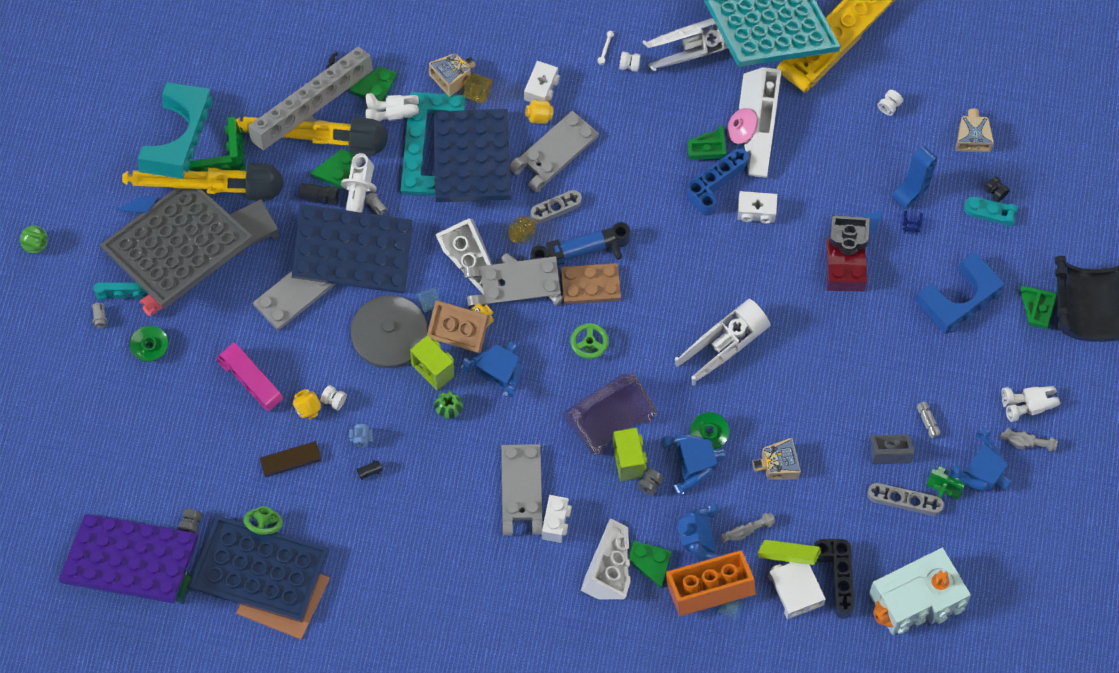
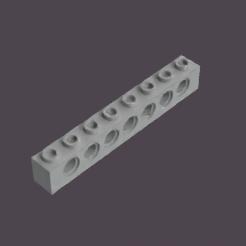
M356 47L248 126L251 142L264 151L372 72L371 55L360 47Z

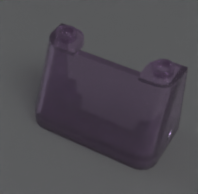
M624 373L566 410L563 416L591 454L600 455L607 450L606 446L613 439L614 431L629 429L640 422L646 424L653 420V415L658 412L634 373Z

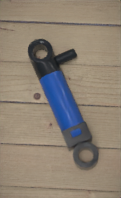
M618 222L611 228L559 242V239L547 242L546 247L537 245L531 249L530 260L536 259L537 256H543L544 258L556 256L558 266L564 264V260L612 247L615 259L619 260L623 257L619 247H624L629 243L630 227L624 222ZM618 233H623V234H625V235H624V236H618L617 234H618Z

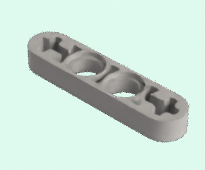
M880 483L872 484L867 492L868 499L871 502L931 516L939 515L944 507L943 500L937 496ZM875 489L879 490L880 494L878 497L874 496L873 492ZM888 491L887 499H884L885 492ZM898 493L901 496V500L895 502L891 499L890 495ZM913 497L918 498L920 505L913 506L910 503V499ZM924 500H927L926 506L923 508ZM933 502L937 503L936 506L938 507L936 510L932 509L931 505Z

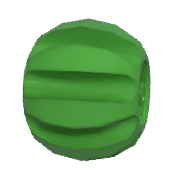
M31 225L25 228L20 236V245L28 253H40L45 249L48 242L47 233L39 226Z
M448 391L447 394L444 392L438 395L439 399H436L434 404L437 414L439 416L444 415V419L449 420V417H458L460 415L459 412L463 410L462 398L459 394L454 395V391Z

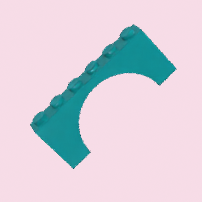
M166 82L162 93L163 108L183 116L188 122L189 127L180 138L171 143L160 146H142L138 157L139 172L183 179L185 173L189 172L190 159L194 158L195 146L199 144V134L203 133L204 120L207 121L208 108L212 107L213 97H210V89Z

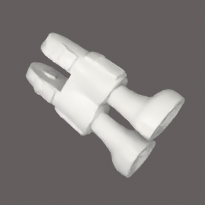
M366 94L368 107L366 109V118L375 119L379 122L388 119L391 122L403 119L404 117H413L419 113V107L417 106L419 98L416 95L388 96L386 101H378L374 94Z
M1055 386L1025 388L1022 394H1014L1009 387L1002 388L1003 406L1007 407L1006 415L1009 421L1015 422L1019 419L1020 415L1025 413L1031 416L1059 406L1060 400L1058 397L1047 399L1048 396L1054 395L1057 392ZM1021 402L1026 403V405H1022V406H1017V405H1015V404L1021 403Z

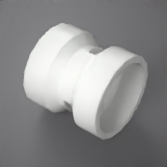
M622 51L619 69H631L633 72H638L641 54L635 53L631 55L628 52Z
M888 90L885 98L879 101L878 108L884 114L891 116L896 111V107L902 104L903 98L898 92Z
M328 385L322 393L320 402L330 404L333 409L338 411L343 406L347 394L343 391L338 392L335 387Z

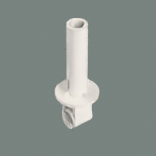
M362 153L353 157L349 179L341 181V186L349 190L346 210L363 212L366 194L375 193L377 189L371 183L374 164Z

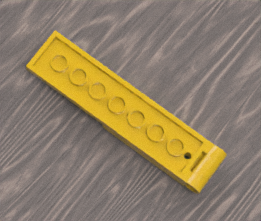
M843 0L825 18L841 46L839 52L783 60L777 69L781 70L783 77L806 93L861 38L862 33L895 0Z

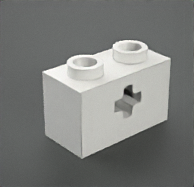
M537 61L524 90V100L529 102L532 100L551 101L554 92L552 89L554 85H558L560 79L558 67Z
M740 191L737 220L744 222L760 221L765 224L775 223L777 194Z

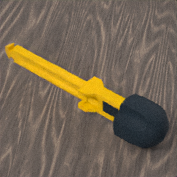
M239 117L236 120L243 129V132L249 133L248 126L258 118L244 117L243 121H240ZM356 117L351 124L333 123L323 120H317L316 122L303 121L284 135L283 138L312 140V143L348 145L353 154L373 155L385 148L388 134L386 128L379 121L371 118Z
M250 163L247 165V171L221 170L218 168H208V172L189 171L185 173L183 179L142 173L139 170H133L132 174H128V171L122 174V182L128 185V182H131L133 186L207 189V194L220 192L246 193V198L249 201L272 200L281 192L283 187L281 173L272 165Z

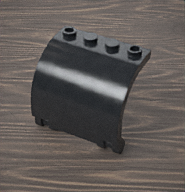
M1056 256L1054 259L1057 265V269H1055L1058 294L1057 316L1060 317L1058 329L1062 330L1063 334L1082 341L1107 342L1119 340V266L1107 269H1084L1067 263L1065 256Z

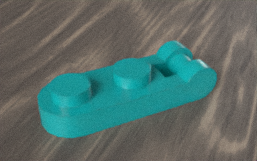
M970 197L965 202L964 210L971 217L1014 226V216L1017 214L1018 207L1013 204L1006 205L978 197ZM1001 213H1007V216H1002Z
M96 283L93 287L96 298L99 301H104L107 297L140 300L148 295L137 283Z

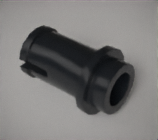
M372 460V463L357 468L361 480L376 473L379 475L383 471L379 460Z

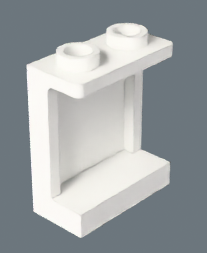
M789 562L787 565L782 566L780 564L771 568L768 577L770 581H773L785 608L784 614L787 620L824 606L825 597L810 565Z

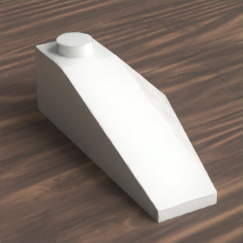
M469 218L436 234L443 252L463 273V268L492 265L473 219ZM482 276L469 278L484 295Z
M613 519L609 520L586 573L581 591L596 599L626 598L630 585V576H628L630 560L627 555V549L629 548L627 526Z

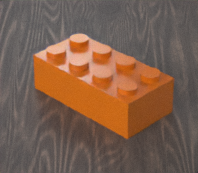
M742 550L666 572L668 589L679 616L756 595L755 579Z

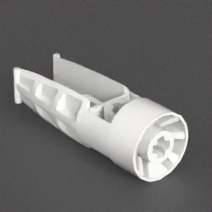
M713 18L677 29L648 42L642 41L645 46L650 48L682 39L684 49L687 50L649 63L648 66L653 71H656V68L671 66L728 49Z
M748 299L707 333L702 335L679 358L675 357V365L679 367L709 343L712 344L716 351L720 352L692 376V385L695 386L697 380L725 363L771 326L762 309L754 301Z

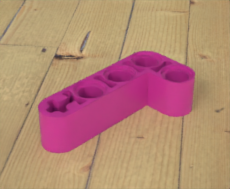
M232 343L216 358L221 367L226 371L230 370L266 411L269 412L283 400L281 393L237 344Z

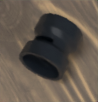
M998 176L993 177L984 186V190L990 193L996 202H1000L1010 192V189L1001 183Z

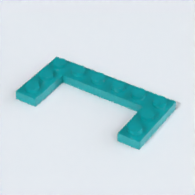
M410 92V95H416L419 98V104L417 105L419 113L413 117H408L401 194L435 196V176L422 175L427 113H434V111L465 110L466 95H452L449 97L447 94Z

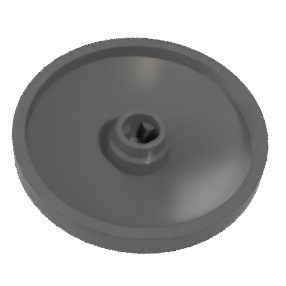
M381 296L365 303L355 314L351 325V339L358 355L367 363L384 369L399 368L411 362L410 349L425 338L428 333L427 322L422 311L413 302L399 296Z

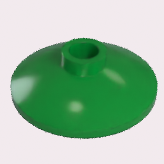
M144 326L133 333L130 339V349L137 359L152 362L160 359L166 353L168 338L162 329L156 326ZM152 344L153 347L148 349L147 346Z
M705 412L693 420L690 434L702 437L703 439H709L714 450L726 443L729 436V426L721 415L714 412ZM709 426L713 427L714 431L711 433L707 431V427Z

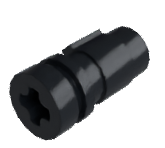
M304 183L300 186L299 198L307 199L308 202L319 203L321 201L323 204L329 203V205L337 206L339 201L340 189L337 187H322L320 185Z

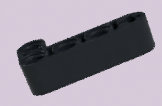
M819 539L814 543V546L824 548L826 553H820L817 562H832L834 611L837 617L846 619L850 617L854 608L851 544L846 539ZM837 548H844L846 552L839 553ZM843 566L847 571L840 572L838 567ZM845 585L848 590L841 591L838 586ZM843 600H845L847 610H844L843 606H841Z

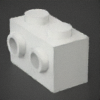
M549 495L542 529V540L561 543L563 535L566 536L568 524H565L566 517H570L572 506L569 505V498Z

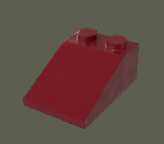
M826 238L827 291L865 292L867 284L865 248L858 249V252L854 255H844L840 252L839 248L834 247L830 243V238Z

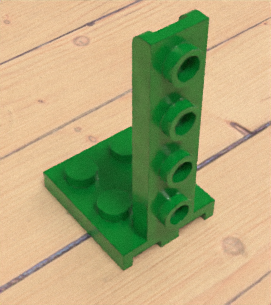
M235 116L228 117V125H225L226 135L229 136L226 147L230 155L190 161L189 171L208 172V168L246 171L243 132Z

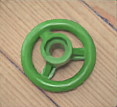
M587 323L578 326L573 331L570 342L573 351L578 356L585 359H594L601 356L607 350L609 338L601 326ZM587 329V336L582 342L576 344L578 334ZM593 330L598 331L602 335L603 345L593 337Z
M261 506L245 514L244 524L254 533L268 535L276 533L282 528L283 519L271 508ZM251 517L257 521V527L250 523ZM277 523L272 528L264 529L268 524Z

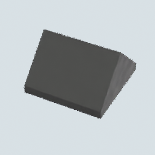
M909 434L870 435L872 464H905L912 462L914 447Z

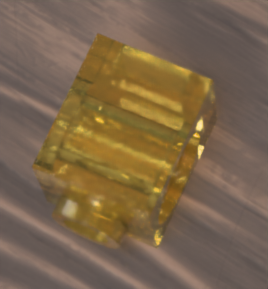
M472 73L469 79L466 78L462 88L465 89L463 97L484 104L490 96L493 80Z

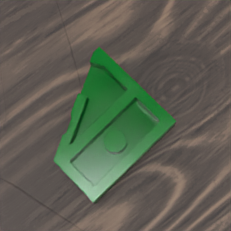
M380 66L350 87L349 92L365 100L366 94L372 93L378 101H385L397 78V73Z
M723 125L718 126L716 131L711 133L707 131L699 137L688 140L689 160L722 159L726 156Z
M341 149L311 172V177L344 189L341 186V181L349 179L352 159L356 154Z
M1021 286L1020 292L1029 326L1048 330L1057 293Z
M633 541L628 559L634 567L640 569L643 575L654 581L657 587L662 588L672 551Z

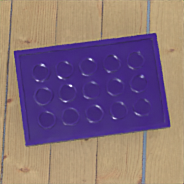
M84 514L60 574L59 581L63 584L174 604L198 541V534Z

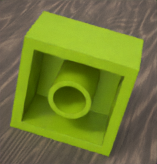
M427 335L410 349L411 364L438 391L454 377V359L448 352L444 353L440 349L441 346L435 339H431Z
M637 428L614 431L613 450L620 482L643 478L644 471L647 470L646 452H643L642 449L643 438L642 434H638Z

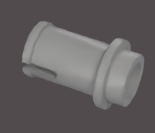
M371 192L365 197L366 204L370 205L377 215L385 214L388 210L387 207L380 201L378 194Z
M100 303L93 304V325L96 328L106 327L108 320L105 318L104 304L101 303V307Z

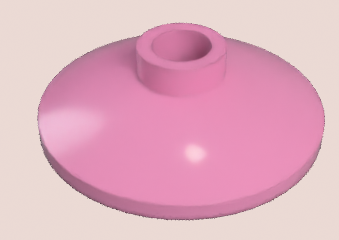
M742 108L732 115L727 127V134L732 142L743 144L753 137L758 125L756 113L749 108Z

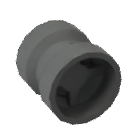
M648 469L645 473V478L638 483V488L647 495L654 496L658 485L663 483L664 477L659 472Z
M184 509L182 513L183 520L179 522L178 529L197 533V525L203 515L193 509Z

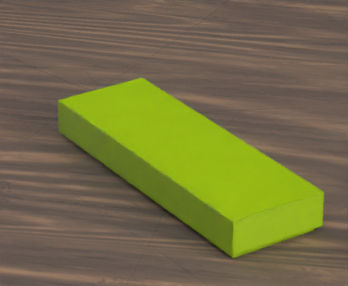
M764 540L758 551V557L815 565L821 550L817 546Z

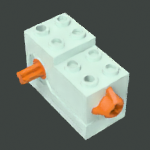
M943 547L874 581L869 592V596L875 605L873 614L876 621L880 625L887 626L892 635L896 633L899 635L909 630L910 626L914 624L916 626L921 625L927 619L930 624L935 622L940 624L948 619L947 616L953 613L958 615L965 611L971 596Z

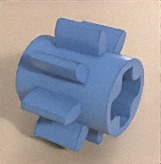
M365 424L355 425L354 430L350 429V442H353V445L356 447H367L368 442H373V430H369V426Z

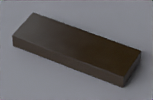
M316 441L260 457L265 478L322 461Z

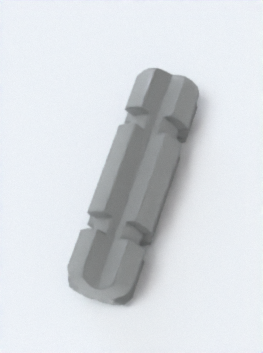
M924 401L917 404L918 412L921 413L926 429H929L930 437H938L941 432L938 426H936L937 423L931 410H929L927 402Z

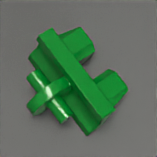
M940 466L936 470L933 469L926 485L939 491L937 496L939 498L946 494L958 500L965 483L961 482L959 478H952L946 475V469Z

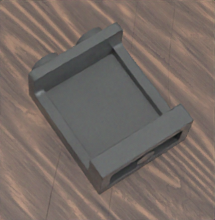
M258 200L230 214L255 240L246 248L270 236L272 240L280 237L278 228L262 200Z

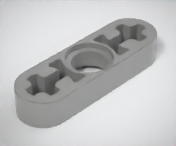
M571 190L533 206L531 209L532 221L541 224L579 208L582 200L581 194L576 190ZM570 197L576 199V202L570 201ZM558 203L561 205V209L554 211L551 209V205ZM536 212L542 213V217L536 215Z

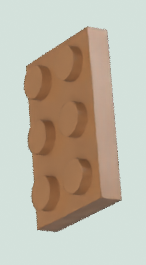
M618 263L561 267L564 305L621 301Z
M436 300L427 335L431 339L481 353L490 315Z

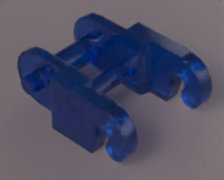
M904 211L902 226L905 227L902 230H904L905 234L907 231L916 232V235H918V232L921 231L919 228L922 225L923 213H920L917 222L908 221V218H906L907 211ZM913 224L916 225V228H910L907 225Z

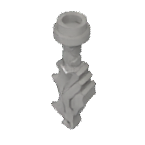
M1009 427L1004 433L1001 432L999 437L1000 440H1007L1014 447L1022 450L1040 446L1046 447L1049 452L1056 451L1057 439L1050 437L1048 440L1039 439L1034 434L1028 435L1026 431L1013 432Z
M764 513L759 520L750 522L747 525H741L732 531L721 534L720 539L723 543L728 540L740 541L754 533V530L763 526L772 527L775 524V519L771 513Z

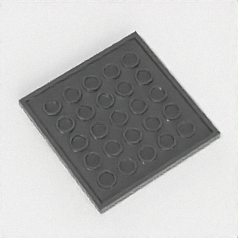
M175 188L152 205L148 213L140 214L101 243L100 247L165 309L255 240L244 227L202 189Z

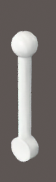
M613 31L607 32L608 37L602 55L598 58V64L600 65L605 63L604 57L610 40L614 36Z

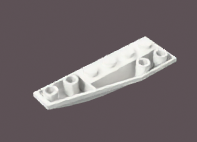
M762 67L743 74L739 109L749 108L753 110L758 119L755 134L749 141L744 143L745 151L748 153L747 170L749 176L767 178L781 78L780 69Z

